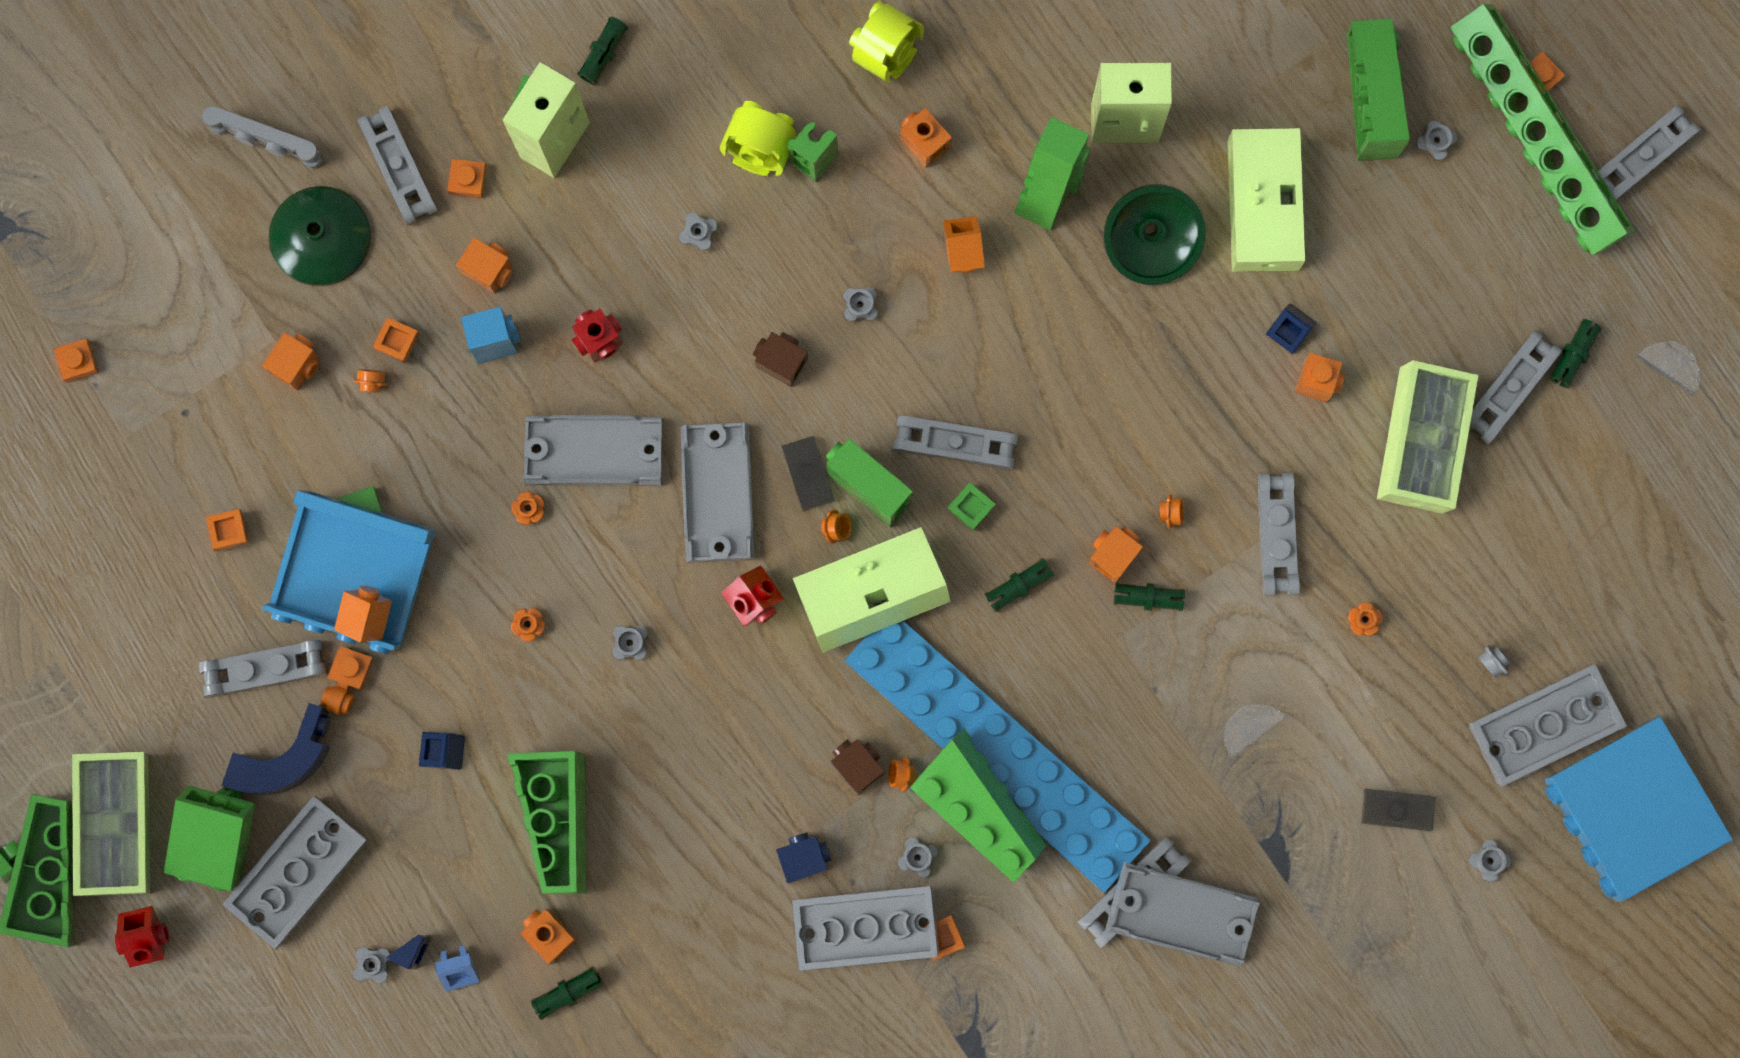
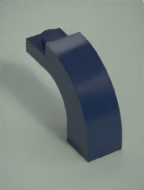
M308 703L295 742L287 752L277 758L256 760L233 752L221 786L249 794L271 795L288 791L302 784L317 771L330 749L329 746L317 743L319 736L324 737L330 723V717L327 716L328 711L323 707Z

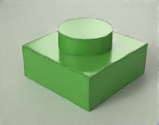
M969 482L947 507V510L971 531H974L996 504Z

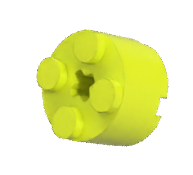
M878 1L872 7L869 13V20L864 27H858L850 38L849 44L854 47L852 60L880 79L890 83V76L897 79L913 60L917 49L912 46L916 37L922 40L924 26L892 5Z
M744 101L743 106L734 111L720 144V151L724 156H726L728 151L734 156L732 163L746 171L761 176H768L770 171H776L775 176H780L789 158L787 143L790 139L795 140L797 137V132L793 128L794 120L784 113H776L775 115L763 110L759 104L753 101Z

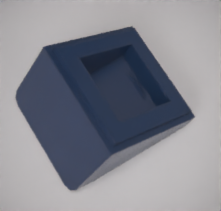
M1289 303L1267 331L1266 335L1291 354H1294L1317 323Z
M422 732L419 766L460 770L462 768L465 737L453 733Z
M417 935L387 956L386 959L407 969H417L431 939L427 935Z

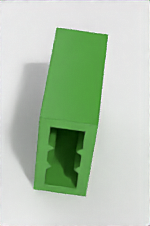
M848 438L844 444L838 442L827 454L826 458L828 461L826 466L828 476L890 528L912 503L913 491L851 439Z
M188 785L175 800L164 873L175 876L181 881H194L208 885L214 890L231 892L243 876L255 803Z

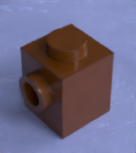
M771 332L767 340L761 338L753 352V356L756 357V368L792 387L808 360V353L806 350L798 347L799 341L784 332L780 336Z
M847 739L832 752L835 758L831 760V764L856 795H859L884 774V771L876 762L881 757L868 741L862 745L858 739L853 743Z

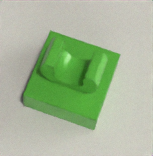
M14 840L0 850V877L4 883L11 879L13 868L10 865L15 862L18 845Z

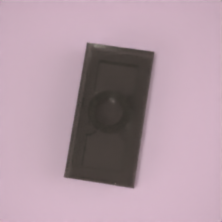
M810 436L782 445L781 447L802 512L835 502L815 437Z
M1366 788L1364 789L1361 824L1432 832L1436 797Z

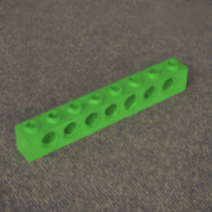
M1482 4L1450 28L1455 34L1452 37L1454 44L1463 54L1466 52L1470 58L1472 73L1480 82L1484 81L1490 92L1487 95L1490 102L1496 109L1503 111L1508 119L1505 121L1507 129L1513 137H1519L1525 147L1523 149L1525 158L1533 167L1537 166L1543 177L1540 180L1543 187L1550 195L1554 194L1560 203L1558 207L1559 212L1567 223L1570 224L1572 222L1579 233L1576 235V238L1585 252L1590 251L1592 255L1600 254L1636 232L1494 4ZM1485 37H1489L1493 45L1488 55H1485L1481 50V42ZM1503 65H1506L1510 70V78L1506 83L1501 82L1498 76L1499 69ZM1521 93L1528 99V106L1523 112L1516 106V99ZM1539 121L1546 128V134L1541 140L1537 139L1534 135V126ZM1555 150L1560 151L1564 157L1563 165L1559 169L1551 161V156ZM1573 179H1577L1582 186V191L1578 197L1573 196L1569 191V184ZM1591 207L1595 208L1600 215V220L1596 226L1590 224L1587 220V212Z

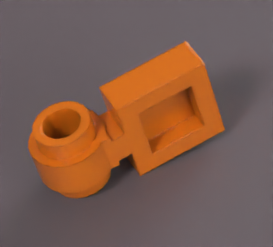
M340 646L327 677L332 681L338 682V685L326 687L321 698V706L326 707V711L339 716L342 713L348 715L355 699V695L350 694V687L362 691L374 658Z

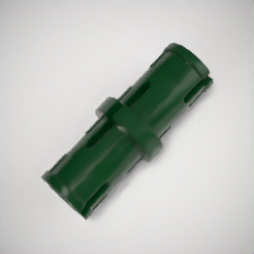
M614 17L608 18V22L597 41H592L589 47L591 52L577 73L582 80L592 85L597 84V80L608 61H613L616 56L614 51L625 31L628 30V26Z
M1582 319L1570 344L1567 343L1562 350L1564 355L1550 376L1552 382L1556 384L1565 372V376L1559 386L1570 388L1581 364L1587 363L1590 357L1588 352L1598 334L1602 331L1598 324H1595L1587 335L1586 333L1593 321Z
M1041 558L1040 561L1019 574L1014 572L1009 576L1010 580L985 593L988 602L1000 595L1002 596L1000 600L991 605L993 610L997 613L1020 596L1022 598L1030 595V590L1053 578L1054 573L1051 568L1037 575L1038 571L1048 566L1046 560Z
M1115 583L1114 592L1126 593L1129 596L1115 595L1114 605L1144 606V610L1152 611V607L1183 611L1184 601L1170 600V598H1185V589L1157 588L1151 583H1147L1146 586Z
M592 966L568 981L565 979L559 981L557 987L532 999L531 1004L535 1013L539 1014V1019L543 1020L567 1005L569 1007L576 1005V1000L604 985L599 973Z

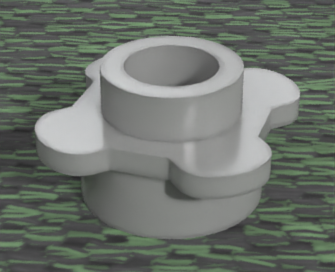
M1431 121L1427 125V131L1424 136H1420L1417 139V147L1420 150H1427L1433 154L1435 160H1443L1447 156L1446 151L1449 146L1456 143L1457 135L1455 132L1450 131L1447 126L1440 124V122ZM1434 138H1439L1440 142L1435 143Z
M689 213L685 217L686 225L684 231L679 233V240L684 245L690 244L693 247L699 248V250L705 251L711 246L712 233L717 230V223L714 219L705 220L699 218L696 213ZM700 229L701 233L695 234V230Z
M870 287L866 289L854 290L849 288L843 293V299L846 301L847 307L844 311L845 319L850 322L859 318H866L868 321L874 320L877 317V310L874 308L876 291ZM863 302L864 305L863 307H858L857 303Z
M622 625L616 627L613 631L616 646L612 650L613 656L618 660H622L624 657H634L636 660L644 659L647 654L644 649V639L648 635L646 629L642 626H638L635 629L625 628ZM628 640L633 641L632 646L627 645Z
M1486 645L1484 648L1486 651L1478 656L1484 666L1495 678L1502 673L1505 675L1509 674L1510 671L1506 666L1511 662L1498 646L1492 649L1489 645Z
M909 838L905 842L906 850L903 857L898 859V866L903 871L909 869L916 872L918 877L925 878L931 872L929 866L932 859L937 857V849L934 845L926 846L919 843L916 838ZM916 854H919L921 856L920 861H916L914 859V856Z
M1493 840L1484 841L1482 849L1476 854H1471L1468 860L1469 865L1477 868L1483 874V879L1487 882H1494L1497 879V874L1511 865L1510 856L1497 848V843ZM1488 858L1493 859L1492 864L1487 863Z
M360 947L355 953L358 962L357 968L353 971L354 978L360 982L365 979L375 980L376 983L385 982L388 978L386 971L389 960L386 957L390 955L389 951L384 948L373 951L367 947ZM371 961L375 963L374 968L369 967Z

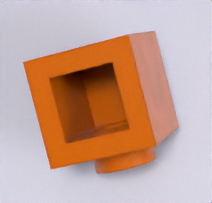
M926 108L918 114L916 111L912 112L900 124L902 126L900 128V140L925 168L951 148L952 137Z
M977 216L943 221L946 252L951 273H968L975 269L985 268L982 237Z
M475 237L456 264L461 274L494 294L499 287L504 288L513 273L511 270L513 265L509 258L506 257L508 252L494 242H491L488 246Z
M284 332L262 367L271 375L298 390L304 379H310L317 370L319 356L312 350L315 344L298 333L293 338Z
M1309 352L1303 361L1294 393L1327 403L1333 393L1339 394L1342 388L1345 374L1340 373L1343 362Z
M1115 526L1110 533L1104 529L1092 545L1097 550L1088 563L1112 582L1116 583L1142 550L1143 546L1138 543L1140 538L1126 527L1121 530Z
M360 586L357 590L344 591L334 630L360 643L381 640L384 635L392 600L379 595L380 591L370 586Z
M536 909L522 922L526 928L520 935L547 964H553L578 940L550 909H545L542 912Z

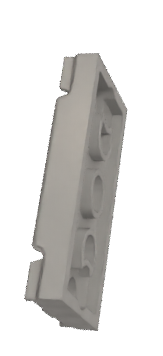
M624 415L526 416L523 475L525 485L662 486L663 417ZM540 445L541 451L537 454L533 453V446ZM647 446L654 447V452L652 454L645 453V448Z
M749 423L683 425L681 427V462L686 563L755 560ZM718 432L720 434L719 439L712 440L710 438L711 433ZM722 543L724 550L722 552L715 551L716 544Z
M1595 664L1469 724V730L1472 732L1496 783L1500 787L1627 727ZM1594 697L1600 699L1601 704L1599 706L1593 705L1592 699ZM1492 746L1498 747L1499 753L1497 755L1491 754L1490 748Z
M313 796L222 905L271 947L278 949L351 864L353 858L368 840L321 799ZM333 823L339 825V830L336 833H333L330 829ZM259 912L264 915V920L260 923L255 919L256 914Z
M1123 862L1105 930L1151 944L1241 966L1244 964V957L1260 903L1258 902L1259 898ZM1128 896H1132L1134 899L1133 904L1126 905L1125 899ZM1238 925L1243 927L1241 934L1235 933V928Z
M932 886L792 900L799 971L939 957L938 929ZM923 917L929 921L928 926L925 928L921 927L919 923ZM808 929H812L815 932L813 939L806 937Z

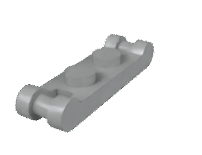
M1679 104L1598 170L1616 201L1701 130L1695 122L1691 124L1683 115L1685 111ZM1673 124L1680 134L1676 136L1668 126ZM1613 172L1622 181L1617 186L1608 179V176Z
M388 105L378 109L379 113L371 117H367V115L362 116L357 121L408 226L416 222L417 217L425 213L431 215L438 212L393 114ZM386 125L387 131L379 135L375 134V129ZM418 193L421 201L409 206L406 198Z
M211 106L203 112V121L216 135H224L229 132L235 134L234 138L244 144L253 146L254 142L265 145V150L276 156L284 157L285 154L300 158L309 169H317L323 162L321 153L308 140L218 107Z
M1537 330L1530 334L1472 410L1469 430L1472 428L1482 435L1480 439L1488 445L1562 352V349L1557 345L1551 346L1542 339L1543 335ZM1532 350H1535L1543 357L1540 362L1529 355ZM1485 410L1496 418L1491 425L1480 417Z
M909 416L897 417L896 427L899 428L898 438L894 439L892 450L895 452L986 465L1003 470L1014 469L1015 459L1012 458L1013 448L1017 447L1019 436L1016 434ZM912 431H923L921 442L911 441ZM990 442L1000 445L999 455L989 454Z
M1283 472L1281 476H1270L1269 473H1258L1257 488L1263 595H1275V592L1287 591L1288 595H1299L1293 472ZM1282 489V499H1270V490ZM1274 569H1285L1286 578H1275Z
M310 640L299 644L200 662V674H204L206 686H203L204 697H216L326 675L325 663H321L320 651H323L321 640ZM306 655L308 666L300 668L298 656ZM227 670L229 682L219 683L218 672Z
M1166 836L1137 865L1164 872L1156 863L1163 856L1171 864L1164 873L1177 876L1191 860L1185 854L1180 855L1172 846L1174 842ZM1117 884L1077 921L1083 930L1087 928L1096 937L1094 941L1100 948L1116 935V933L1106 931V927L1097 918L1103 912L1109 916ZM1128 896L1125 899V904L1128 906L1134 902L1132 896Z

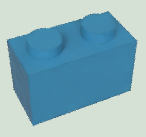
M501 306L461 317L469 351L479 364L518 353L516 343L521 342V337L517 324L513 321L512 315L506 316Z

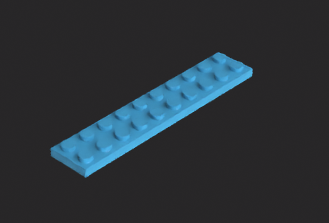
M904 621L867 635L844 660L847 665L942 749L965 728L971 736L970 741L978 753L982 752L989 762V769L999 783L1003 782L1010 792L1008 796L1017 809L1023 811L1040 837L1103 893L1120 876L1123 862L1131 863L1150 842L1149 838Z

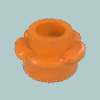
M358 369L357 379L353 380L354 383L360 384V391L378 393L381 386H387V382H385L386 372Z
M529 491L522 492L511 505L512 514L517 517L516 520L522 525L537 523L544 516L543 507L545 503L538 494L533 495ZM527 505L531 506L530 511L525 510Z
M1168 495L1167 501H1161L1160 521L1166 522L1168 528H1172L1173 525H1183V499L1173 498L1172 495Z
M831 510L828 512L827 517L822 520L821 531L828 542L835 544L836 541L841 542L850 537L852 521L846 513Z
M1367 602L1360 603L1357 608L1353 607L1348 614L1350 628L1357 635L1365 634L1366 636H1372L1379 631V624L1382 623V614L1378 609L1374 608L1373 604ZM1364 616L1368 617L1367 623L1362 621Z
M522 608L514 614L511 630L515 636H520L521 640L530 642L535 640L537 636L542 635L545 629V622L542 620V614L537 609L530 608L526 610ZM526 621L531 622V626L528 628L525 627Z
M903 757L902 760H892L888 771L890 787L898 788L901 792H905L916 779V768L914 765H910V760L907 757Z

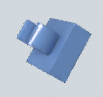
M459 946L460 956L449 958L445 950L440 954L441 961L435 962L437 976L446 992L480 982L478 970L464 946Z

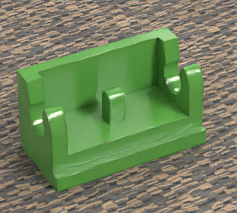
M812 122L803 128L795 140H789L787 149L789 152V162L816 182L838 155L837 134L831 130L824 133L819 141L816 139L810 140L809 134L816 127L815 122Z

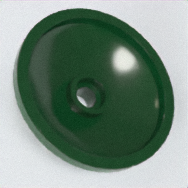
M1150 184L1129 191L1114 204L1105 221L1103 241L1106 254L1119 273L1140 284L1158 285L1171 282L1192 268L1203 250L1206 228L1200 209L1186 193L1169 185ZM1149 224L1156 225V230L1152 233L1145 232V228Z
M326 186L305 188L289 196L276 210L269 228V246L278 266L292 279L311 286L332 285L352 275L366 258L371 240L368 218L358 202L347 193ZM315 225L320 226L318 234H310L311 227Z

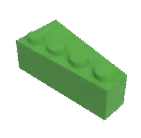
M1392 19L1352 21L1347 30L1357 160L1398 159L1410 140L1401 82L1402 65L1398 61L1397 55L1399 32L1394 30Z
M1051 116L1035 147L1029 171L1024 181L1026 190L1023 189L1020 193V201L1016 206L1015 214L1051 230L1069 193L1071 192L1076 195L1084 179L1083 175L1087 168L1085 166L1091 148L1087 146L1089 134Z
M963 728L910 788L1014 883L1047 845L1023 811L1017 809L1008 796L1010 792L1003 782H998L988 767L989 762L982 752L978 753L970 741L971 736Z
M577 751L507 753L509 765L512 766L515 778L516 793L520 798L524 814L525 829L528 831L532 845L531 852L542 894H587L585 754Z
M31 794L1 915L0 934L63 947L74 946L73 807L71 801Z

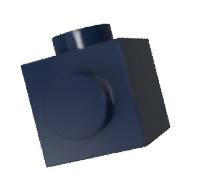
M808 832L789 838L790 845L776 849L788 884L828 871L826 863L832 861L826 842L819 843L816 836L809 838Z

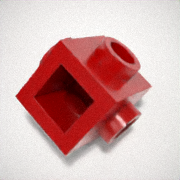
M600 308L595 312L588 310L576 318V324L572 326L576 337L571 339L582 356L588 353L594 363L600 359L605 360L618 351V347L622 345L618 335L622 328L612 314L605 316ZM598 328H601V333L598 336L589 335Z
M761 565L740 575L721 592L744 627L756 620L759 624H762L772 618L777 613L774 608L784 600V597Z
M153 906L118 914L115 946L119 955L124 954L129 967L164 960L165 944L170 942L169 931L165 923L160 924Z

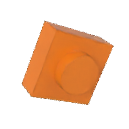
M1543 51L1530 62L1548 92L1565 77V74Z
M452 159L447 188L448 194L482 198L487 169L486 163Z
M387 317L372 348L402 363H406L420 333Z
M85 338L53 348L64 382H71L99 373L88 339Z
M241 509L206 516L211 545L214 551L249 544Z
M953 914L937 920L940 953L939 957H932L933 961L966 947Z

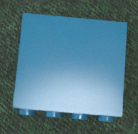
M306 489L297 490L293 504L298 505L286 549L270 603L263 605L262 610L271 612V618L284 623H292V619L305 623L304 628L309 631L323 634L325 630L338 633L337 639L356 644V640L334 630L344 591L357 590L360 586L374 587L380 591L379 595L392 600L383 638L381 640L368 641L367 643H370L369 649L389 654L390 650L394 651L401 648L436 530Z
M1661 717L1648 720L1641 724L1639 728L1560 772L1544 778L1548 785L1545 787L1548 798L1555 806L1559 804L1566 816L1563 818L1566 829L1573 837L1577 835L1583 846L1580 851L1584 860L1591 868L1595 866L1601 877L1598 882L1602 891L1608 898L1613 897L1615 902L1627 900L1733 840Z

